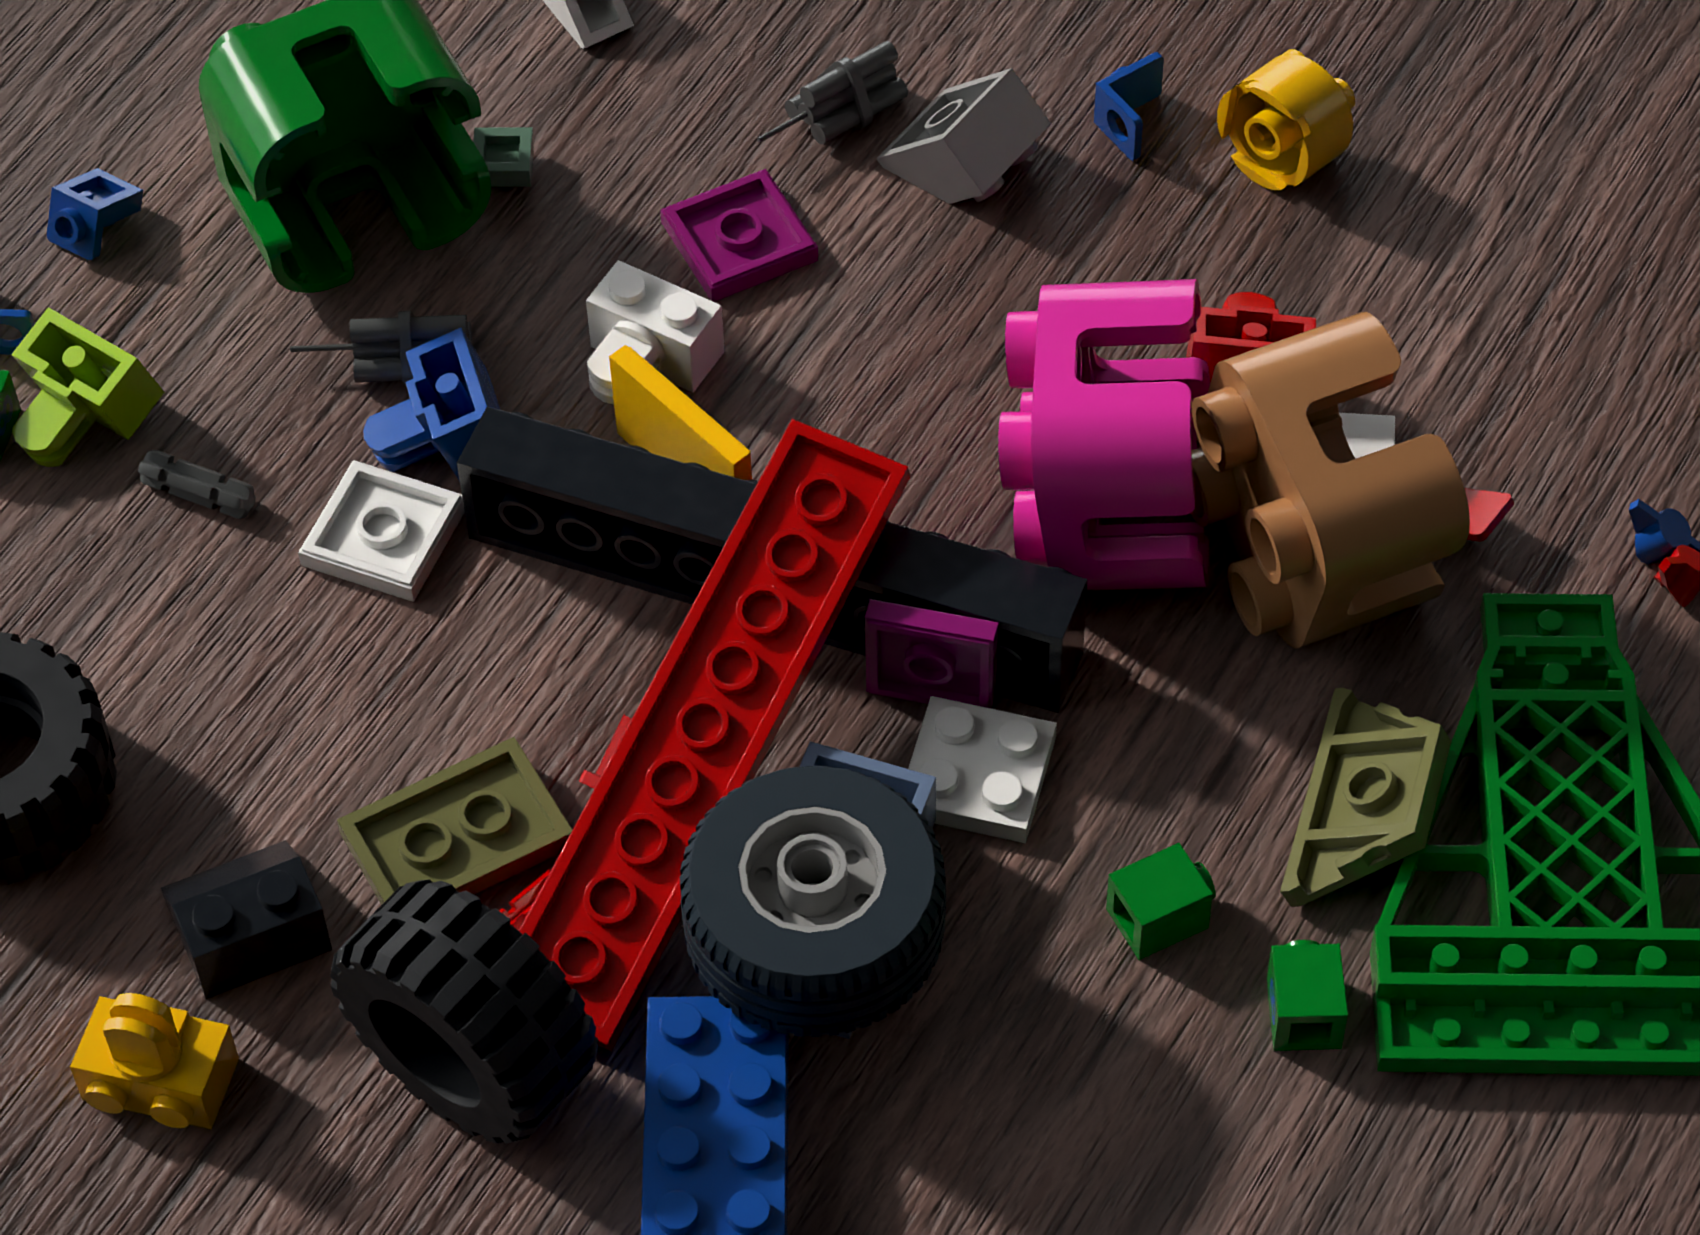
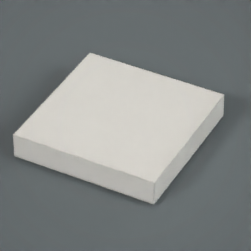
M353 460L298 552L301 566L414 602L465 513L462 494Z

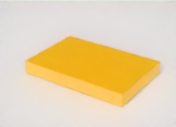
M624 345L609 356L617 434L627 443L642 447L655 455L683 463H698L714 472L742 480H752L750 450L627 345Z

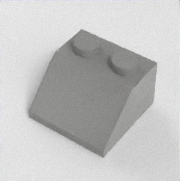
M1010 68L944 89L876 159L884 169L948 204L970 198L980 202L993 195L1002 187L1004 179L1001 176L1010 166L1023 162L1037 150L1038 144L1035 140L1051 125V122L1014 70Z

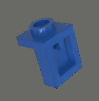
M99 168L52 187L47 239L87 260L98 257L101 251L103 227L110 226L125 217L141 211L143 189Z

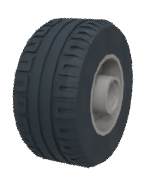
M827 766L793 767L774 771L742 784V787L735 788L727 796L722 797L715 804L716 807L711 808L704 815L705 818L699 821L696 826V832L692 833L688 840V846L685 847L684 861H682L680 869L681 910L685 943L689 957L692 959L694 970L699 974L701 982L704 986H708V991L714 998L719 999L720 1004L726 1008H731L732 1013L739 1018H746V1021L754 1025L761 1024V1028L769 1031L775 1030L781 1034L792 1033L794 1036L820 1037L827 1034L832 1036L843 1032L849 1033L855 1031L856 1028H865L871 1026L872 1022L883 1020L887 1017V1014L899 1010L902 1004H906L913 997V993L918 992L923 987V981L928 980L932 967L936 965L939 953H941L942 939L945 933L946 876L941 847L938 841L935 840V833L932 827L928 826L926 818L918 813L915 805L908 802L905 796L894 792L892 787L880 783V780L866 777L864 774L856 771Z

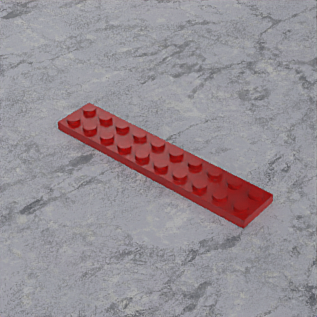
M791 419L519 929L522 934L527 933L540 946L538 949L549 961H554L566 975L564 979L568 985L578 991L585 1002V1013L593 1018L598 1046L612 1052L682 917L680 869L682 861H684L685 847L688 846V840L692 833L696 832V826L699 821L705 818L704 815L711 808L716 807L715 804L722 797L727 796L735 788L742 787V784L754 779L910 479L908 466L795 419Z

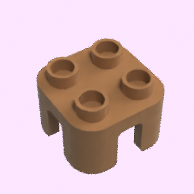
M1360 312L1218 362L1215 366L1207 394L1194 398L1192 402V417L1196 431L1197 449L1192 450L1195 508L1190 514L1202 527L1219 521L1223 522L1241 559L1231 563L1228 567L1229 588L1237 612L1249 632L1254 636H1259L1276 629L1282 639L1296 649L1439 597L1445 585L1432 562L1459 551L1465 545L1469 535L1470 515L1465 489L1457 466L1442 438L1434 434H1424L1355 459L1342 428L1343 423L1339 415L1338 404L1391 385L1401 365V356L1390 335L1380 321L1368 312Z

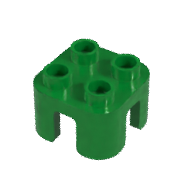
M326 0L264 24L246 23L238 25L225 32L214 43L209 59L205 63L200 75L199 94L217 175L273 276L286 289L300 293L321 292L345 284L353 278L355 271L351 251L325 207L330 203L367 189L380 191L414 247L420 250H431L456 239L470 229L484 213L491 196L490 174L485 160L462 125L463 122L481 116L479 98L418 0Z

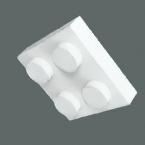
M931 696L908 769L936 777L935 824L1026 843L1055 743L1057 723Z

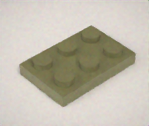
M515 737L507 739L337 819L339 832L381 905L400 886L428 879L432 882L443 881L453 884L456 891L462 892L466 890L475 895L560 854L572 832L570 825Z

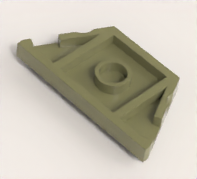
M1335 688L1280 890L1291 907L1302 906L1425 848L1451 744L1449 736L1440 724L1419 716H1404L1400 709L1382 702L1377 707H1373L1358 701L1351 690Z

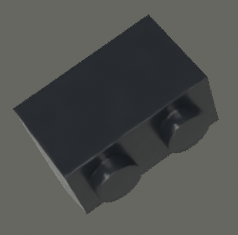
M286 840L161 887L163 897L205 999L332 950L321 904L299 855Z

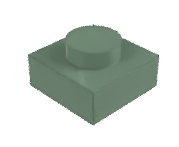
M533 127L475 128L473 142L488 167L491 187H531L534 156Z

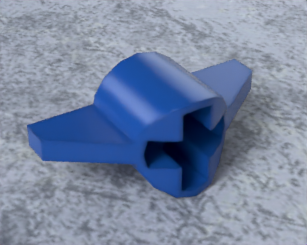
M1640 499L1630 503L1629 513L1636 533L1635 551L1636 556L1641 562L1646 564L1657 563L1665 557H1669L1679 545H1686L1700 552V542L1691 536L1690 526L1679 511L1673 508H1666L1661 512H1657Z

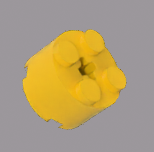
M1289 49L1282 55L1272 59L1223 95L1217 111L1218 129L1222 139L1228 135L1230 136L1237 150L1236 153L1231 155V158L1248 178L1270 190H1282L1286 186L1293 185L1295 187L1322 169L1348 148L1353 135L1351 109L1355 106V95L1349 84L1344 80L1333 78L1322 66L1305 57L1300 51Z

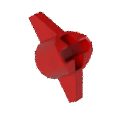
M1679 545L1670 557H1665L1658 566L1659 571L1653 578L1662 587L1665 586L1669 590L1671 597L1680 606L1686 607L1700 591V552L1689 546Z

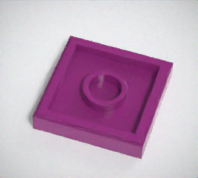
M766 168L660 209L662 225L707 296L713 302L818 261V246Z
M870 599L865 615L866 692L926 704L929 703L930 697L934 696L981 707L994 708L997 696L998 622Z

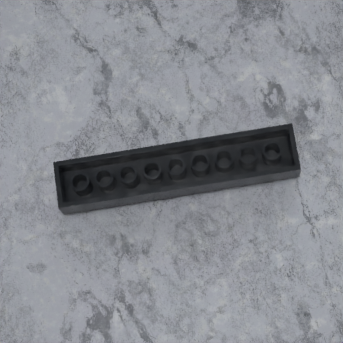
M489 406L486 407L457 461L469 539L693 605L758 483L757 480H742L714 472L698 463H683L655 455L639 446H624L593 437L591 434L580 429H565L544 423L521 412L510 413ZM887 521L824 644L866 656L865 615L870 599L998 622L997 695L1059 713L1083 655L1087 579L1075 576L1059 567L1040 566L1013 558L1000 550H985L950 540L938 532H923Z

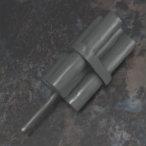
M884 41L853 59L844 57L834 62L816 80L801 87L798 95L785 102L786 112L791 119L758 137V142L765 141L800 120L811 125L812 136L819 144H825L853 127L861 130L870 125L874 115L908 96V88L901 78L896 77V69L893 63L897 61L898 53L895 46L890 41Z
M399 311L398 317L350 319V339L353 344L290 346V352L353 350L355 383L403 381V386L406 387L405 382L413 379V375L405 352L460 327L472 344L471 323L467 322L466 314L414 316L412 311Z

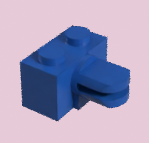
M461 327L405 352L413 375V379L405 382L410 399L376 413L366 421L363 429L364 440L381 466L390 472H395L441 452L459 480L457 461L486 407L489 406L500 410L488 370Z

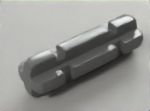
M150 450L147 452L144 460L140 462L138 472L140 473V481L143 484L162 491L166 490L168 486L170 487L169 494L213 510L219 505L221 506L220 512L243 519L247 517L250 509L255 504L256 496L254 495V487L251 484L235 478H229L225 482L224 474L183 459L173 463L175 456L158 450Z

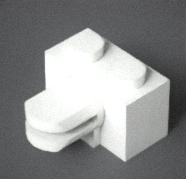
M618 260L586 300L591 347L596 349L587 360L589 385L593 394L605 403L614 405L609 356L624 345L635 350L671 383L693 393L725 352L722 306L622 261Z

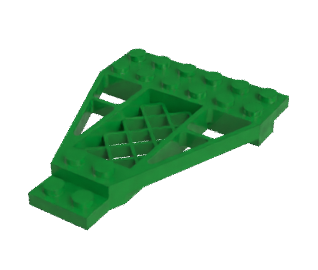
M1483 593L1480 612L1484 656L1477 671L1474 687L1450 744L1426 846L1424 849L1404 858L1378 924L1374 927L1370 962L1377 1072L1700 1076V929L1663 928L1657 874H1700V799L1637 695L1635 674L1618 647L1613 594ZM1510 729H1536L1545 738L1530 751L1507 732ZM1576 730H1602L1611 739L1598 751H1595L1573 733ZM1557 747L1581 764L1567 779L1542 761ZM1497 750L1515 763L1500 778ZM1618 752L1621 770L1609 761ZM1465 756L1474 757L1477 769L1483 843L1480 845H1428V840L1460 760ZM1644 759L1651 765L1699 848H1667L1654 845ZM1527 774L1551 792L1536 807L1512 789ZM1593 775L1618 793L1604 807H1601L1578 789ZM1563 802L1587 820L1573 835H1570L1548 817ZM1502 806L1520 819L1505 835ZM1624 808L1626 810L1627 826L1615 818ZM1532 830L1557 849L1541 864L1516 845ZM1599 831L1624 849L1609 865L1584 846ZM1568 859L1572 860L1594 878L1578 893L1553 874ZM1507 862L1526 877L1510 892ZM1630 865H1632L1633 884L1621 875ZM1416 871H1473L1485 878L1490 926L1395 925V922ZM1537 887L1563 906L1547 922L1522 903ZM1605 888L1631 907L1615 923L1589 903ZM1575 916L1588 927L1563 926ZM1512 920L1519 926H1512ZM1638 922V928H1631Z

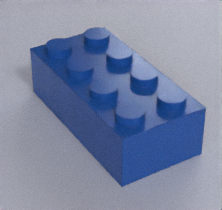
M713 996L648 997L641 1235H788V1034L777 1033L775 1030L769 1031L761 1028V1024L754 1025L747 1022L746 1018H739L732 1013L731 1008L724 1007L719 1003V999Z

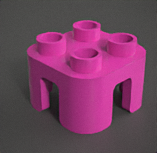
M1197 279L1042 285L1039 293L1038 311L1007 313L1005 354L1009 386L1011 389L1033 388V392H1022L1020 411L1001 412L999 419L998 453L1002 487L1004 490L1034 489L1033 491H1016L1013 532L1016 559L1040 566L1059 567L1075 576L1086 578L1087 591L1208 587L1210 544L1207 536H1205L1204 527L1198 523L1100 525L1101 518L1182 516L1191 513L1195 508L1192 450L1197 449L1192 417V402L1194 398L1205 395L1208 392L1210 374L1207 362L1195 357L1106 360L1096 354L1095 347L1181 344L1191 340V334L1197 332V319L1201 315V297Z

